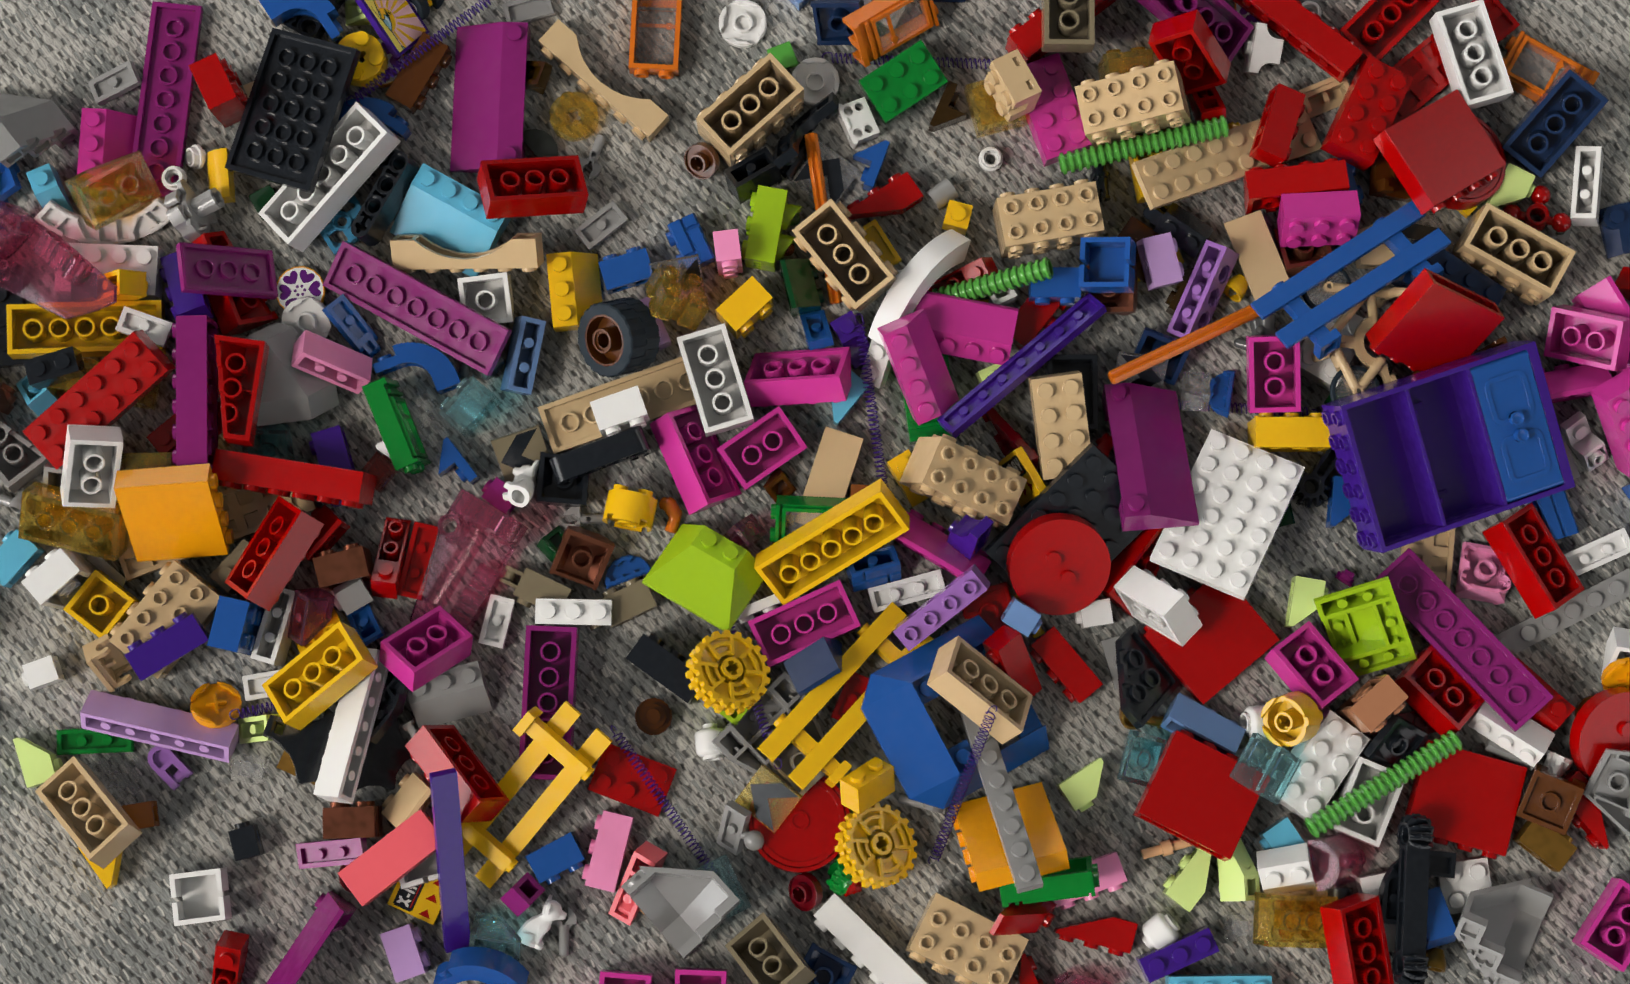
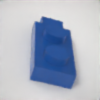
M344 294L340 295L322 310L354 351L363 353L371 358L381 351L380 346L376 342L378 340L377 335Z

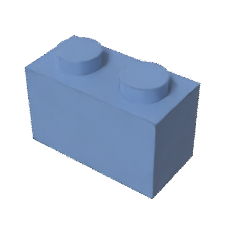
M1013 596L1001 616L1002 622L1029 637L1030 633L1035 635L1043 623L1042 619H1040L1042 616L1040 612L1029 607L1015 596Z

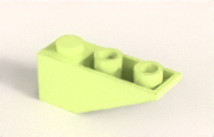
M1240 838L1230 860L1224 862L1217 858L1220 901H1252L1261 899L1258 871Z
M1196 847L1191 855L1187 853L1180 860L1178 866L1181 868L1176 875L1171 873L1163 883L1165 889L1162 893L1187 912L1193 909L1205 893L1211 854Z

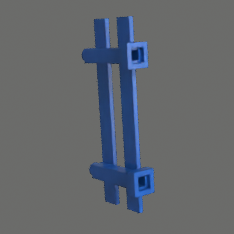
M1410 201L1387 217H1380L1374 222L1373 226L1287 281L1278 282L1271 291L1252 302L1250 306L1262 320L1283 308L1294 321L1275 332L1277 338L1289 349L1306 337H1309L1314 343V355L1321 360L1340 347L1342 338L1341 333L1336 328L1329 331L1325 326L1326 324L1409 271L1416 278L1426 268L1443 277L1444 268L1438 262L1431 265L1427 259L1451 245V241L1437 228L1412 244L1402 231L1425 217L1426 213L1422 215L1414 202ZM1383 243L1395 255L1313 309H1310L1300 298V296Z

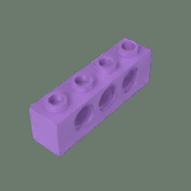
M1206 239L1166 332L1181 338L1210 323L1239 257L1238 253Z
M973 564L897 624L893 633L908 651L912 650L987 591L991 583L980 569Z

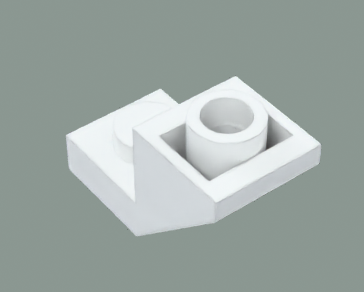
M1578 411L1560 424L1566 443L1589 473L1609 459L1604 442L1591 432L1586 415Z

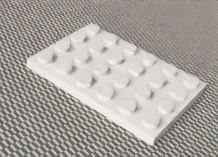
M1211 429L1190 472L1199 525L1164 528L1150 556V561L1244 601L1302 478L1305 467Z

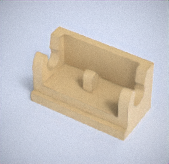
M1330 77L1299 90V92L1306 95L1303 104L1310 119L1340 107L1350 86L1347 78L1340 83L1335 78Z
M106 634L83 645L82 648L87 665L107 690L112 693L116 688L128 683L132 679L130 674L120 678L121 674L128 672L132 667L122 651L109 642L111 637Z

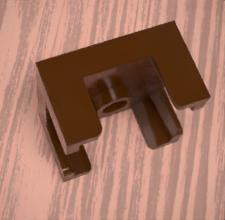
M1379 151L1374 164L1371 165L1369 195L1403 202L1412 201Z
M1537 763L1517 809L1516 816L1566 835L1584 793L1586 782L1573 778L1572 782L1548 773V767Z

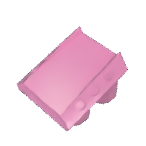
M1463 542L1455 590L1457 597L1492 603L1493 605L1505 603L1506 593L1511 588V580L1491 546Z

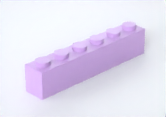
M91 690L80 711L82 729L227 763L230 762L239 741V724L232 723L222 728H208L200 725L193 718L192 713L159 706L155 703L134 700L129 697L116 696L107 692Z

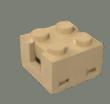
M1016 49L991 61L989 66L991 71L985 77L984 87L988 95H992L996 101V109L1000 116H1004L1009 123L1034 111L1042 90L1019 50Z

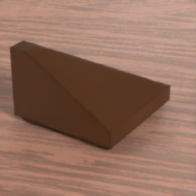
M779 468L773 471L763 486L775 503L777 495H791L797 490Z

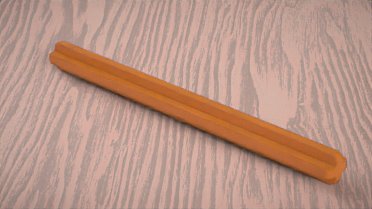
M808 133L805 134L804 138L816 211L828 200L818 134ZM826 281L829 303H841L842 293L840 290H833Z
M1249 305L1110 370L1108 378L1112 384H1117L1259 317V315Z

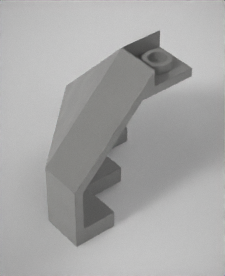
M0 93V163L5 167L9 168L27 153L36 159L54 144L62 149L80 135L78 129L53 100Z
M278 322L247 337V339L265 341L269 346L257 427L310 420L339 405L336 385L291 366L293 345L299 334L294 327Z
M639 866L640 869L621 886L684 960L708 939V935L716 930L727 918L726 915L740 904V900L714 871Z
M1532 878L1471 891L1464 905L1454 934L1458 941H1462L1467 948L1466 954L1474 967L1483 974L1485 984L1521 983L1523 977L1521 975L1542 920L1554 897V894L1530 885Z

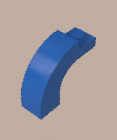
M259 0L276 27L292 17L306 15L317 19L335 44H338L342 39L341 33L344 30L337 19H335L340 15L329 0Z
M363 97V100L359 98L360 102L356 99L348 100L347 104L346 101L344 102L338 122L351 108L348 105H354L355 102H358L369 109L390 131L405 141L411 135V131L407 127L409 123L398 115L394 118L397 110L386 101Z
M407 342L393 345L395 356L391 354L384 355L377 359V363L372 364L379 377L408 366L423 368L431 375L436 390L440 395L464 386L458 371L450 360L437 349L422 343Z
M464 947L453 950L450 960L438 965L433 984H457L468 980L480 981L485 984H527L529 972L516 959L501 951L485 947Z

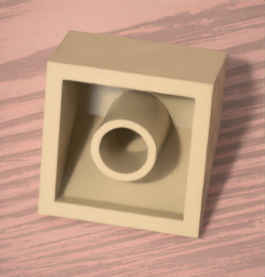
M413 772L411 775L407 773L399 782L398 786L401 788L395 796L390 794L382 804L385 808L381 813L395 828L418 810L422 809L425 811L432 802L430 783L416 772Z

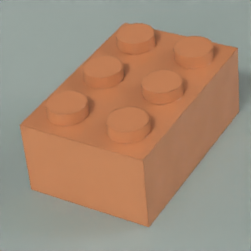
M1388 674L1371 677L1335 712L1361 733L1378 732L1387 724L1385 719L1388 716L1398 714L1406 706L1404 701L1408 696Z

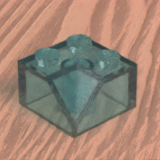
M472 375L469 379L464 378L456 387L458 391L452 398L447 397L439 407L441 410L438 413L466 439L500 402L490 390Z

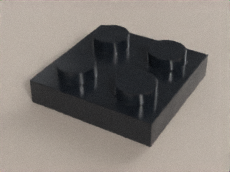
M1392 714L1387 724L1378 732L1363 753L1376 763L1386 768H1393V764H1400L1401 759L1406 760V756H1413L1414 751L1419 752L1420 748L1430 738V735L1401 716Z

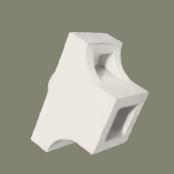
M1259 22L1251 23L1254 29L1243 46V54H1246L1243 73L1257 74L1265 64H1280L1284 40L1272 37L1268 32L1267 24Z

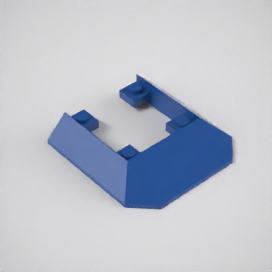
M979 615L870 674L861 710L889 763L894 766V772L908 799L939 809L947 808L952 803L951 800H955L953 799V796H956L954 792H958L956 791V788H959L957 784H961L959 780H962L960 776H964L962 772H965L964 768H967L965 764H969L967 760H970L968 756H972L970 755L972 750L967 739L948 749L946 748L924 707V704L940 696L927 685L938 648L958 635L985 656L986 651L982 642L991 636L994 631ZM1030 705L1023 732L1017 735V738L999 747L1007 773L1050 749L1046 725L1042 726L1032 705ZM977 767L975 772H973L964 797L983 787Z

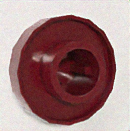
M801 873L790 880L788 887L789 896L795 907L801 911H809L821 904L823 898L822 887L815 876L810 873Z

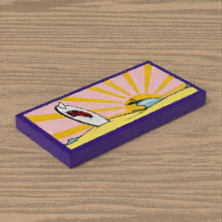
M355 0L394 59L400 57L416 44L423 32L426 34L430 32L409 0Z

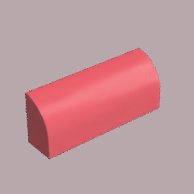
M422 809L418 810L337 873L361 906L370 904L436 852L432 819Z

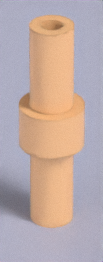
M1168 839L1159 842V845L1142 849L1141 855L1143 860L1159 855L1165 857L1174 854L1173 851L1188 848L1192 845L1181 839L1174 841Z

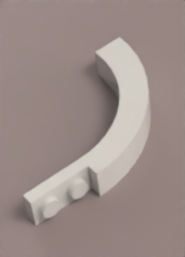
M953 229L945 231L926 244L905 266L882 301L868 334V337L872 340L869 352L867 353L870 356L866 359L871 361L865 364L871 365L868 369H872V371L868 373L873 375L861 374L860 378L870 376L868 378L873 379L870 381V383L874 384L873 386L878 389L885 387L892 365L877 328L913 313L929 288L949 269L964 262L971 242L970 239Z

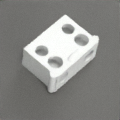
M865 97L844 105L839 104L836 114L852 149H856L857 145L879 136V128Z

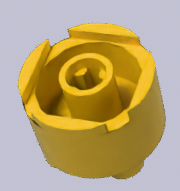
M358 31L348 34L340 40L339 45L358 49L361 51L360 58L362 57L365 60L362 63L358 61L351 85L367 88L366 84L371 86L370 81L375 84L374 78L378 80L377 75L383 79L381 72L386 75L385 70L388 67V56L374 36L364 31Z
M614 484L613 489L608 491L602 521L608 524L609 520L614 521V527L642 532V528L646 527L647 532L652 531L658 502L653 497V492L646 489H639L638 492L630 491L627 486Z
M1301 691L1290 692L1273 698L1265 704L1261 712L1264 725L1262 729L1265 736L1273 744L1281 747H1291L1308 741L1317 734L1323 720V714L1311 697Z

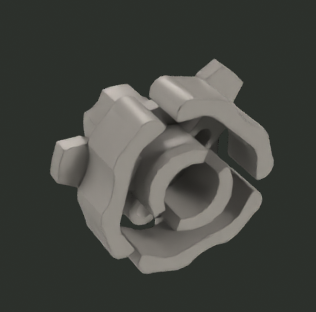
M185 179L176 182L178 189L165 196L164 205L166 208H169L179 202L181 203L166 211V214L173 227L185 239L193 242L203 233L210 232V224L218 223L214 212L223 208L225 203L216 188L197 195L189 188Z

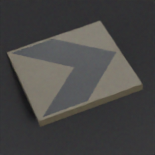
M539 425L491 440L505 482H513L515 477L513 469L515 467H521L522 465L532 466L535 460H540V452L548 453Z

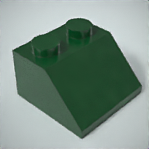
M809 258L780 260V270L792 317L821 310V303H825L821 288H816L815 280L819 279L816 267L811 265Z

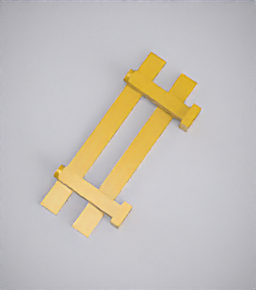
M893 602L871 625L866 622L857 632L860 637L842 656V671L809 691L787 716L782 713L773 723L776 727L775 730L757 748L771 762L790 743L802 752L806 757L788 775L802 790L820 771L828 776L825 783L833 788L851 769L852 765L844 760L840 764L834 758V755L867 720L861 710L865 692L819 742L815 741L803 728L873 652L879 655L887 664H890L933 640L931 636H928L910 651L906 647L901 651L888 640L887 637L895 629L896 625L907 616Z
M568 701L562 704L547 724L539 718L543 712L537 706H534L527 711L512 730L519 737L526 733L533 741L498 783L510 801L549 754L561 763L564 768L505 840L501 843L487 831L503 809L492 821L461 823L464 857L474 846L488 858L475 876L489 889L493 887L505 871L510 873L519 862L516 860L517 856L581 779L586 781L595 771L592 766L613 742L599 728L594 730L578 751L566 742L563 736L581 716V713Z

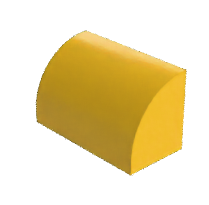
M227 148L209 151L207 153L209 189L216 188L224 199V203H235L234 172L225 168L230 151Z

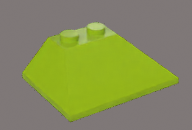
M682 524L645 576L642 584L724 631L732 629L764 580L754 569L755 558L748 550L705 525Z
M1389 576L1314 598V603L1321 622L1323 621L1332 648L1357 677L1417 659Z

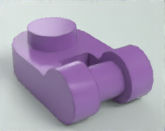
M155 746L148 753L147 759L150 767L174 791L180 786V782L185 777L189 778L194 773L171 749ZM174 765L178 771L172 776L167 770Z

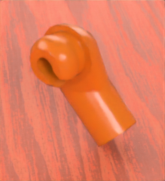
M663 497L659 501V507L668 516L665 531L676 534L682 518V510L674 498Z

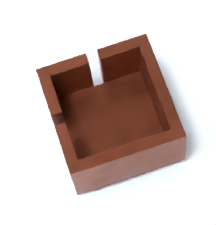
M358 543L343 546V551L334 552L331 549L319 552V557L312 558L319 588L332 591L333 588L343 582L363 578L365 582L370 581L374 567L370 550L362 545H358Z
M375 801L356 802V807H350V804L330 802V808H323V839L381 837L382 806H375Z

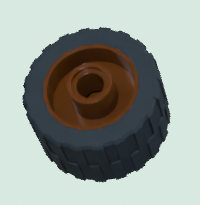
M629 297L596 303L586 309L580 319L578 344L581 355H583L584 361L590 366L591 370L602 377L612 378L643 371V369H647L655 361L659 351L660 336L656 318L648 306H645L640 300Z

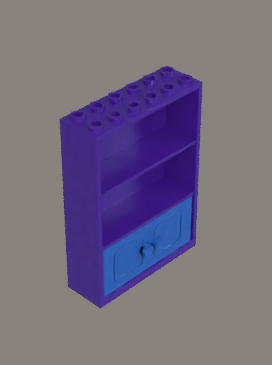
M1511 341L1322 405V420L1328 426L1330 433L1328 438L1329 444L1335 450L1337 457L1335 462L1339 474L1342 475L1344 482L1342 486L1343 493L1349 499L1351 506L1349 509L1350 517L1356 523L1358 530L1356 538L1359 545L1365 550L1385 553L1576 487L1535 341Z

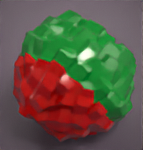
M837 856L827 871L830 879H827L826 883L830 890L839 896L843 895L845 897L861 892L863 888L861 882L854 883L851 881V874L845 875L843 872L845 867L843 864L838 863L837 859L840 856Z

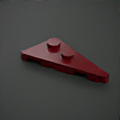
M992 407L982 417L985 423L991 421L998 432L994 439L1003 455L1006 457L1015 449L1023 447L1035 469H1037L1039 458L1037 452L1030 448L1021 435L1014 431Z

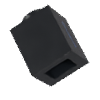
M246 821L235 824V830L228 831L235 861L265 854L258 824L250 825V822Z

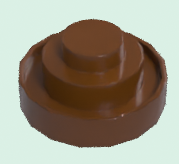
M698 142L690 146L685 152V166L692 176L698 179H707L715 175L719 170V156L711 145L705 142Z
M650 698L641 702L637 707L635 722L644 733L660 735L671 725L672 711L663 700Z

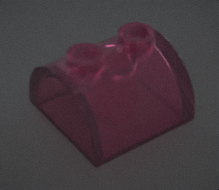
M1331 834L1307 841L1317 892L1349 884L1360 876L1366 862V856L1358 843L1350 836Z

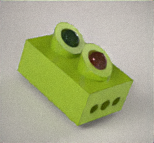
M758 185L757 192H752L750 206L753 216L747 217L745 230L746 236L749 237L748 241L743 240L741 255L742 260H745L746 267L775 272L777 261L783 260L785 256H791L795 251V241L793 240L795 236L783 235L782 232L800 222V212L803 206L788 204V190Z

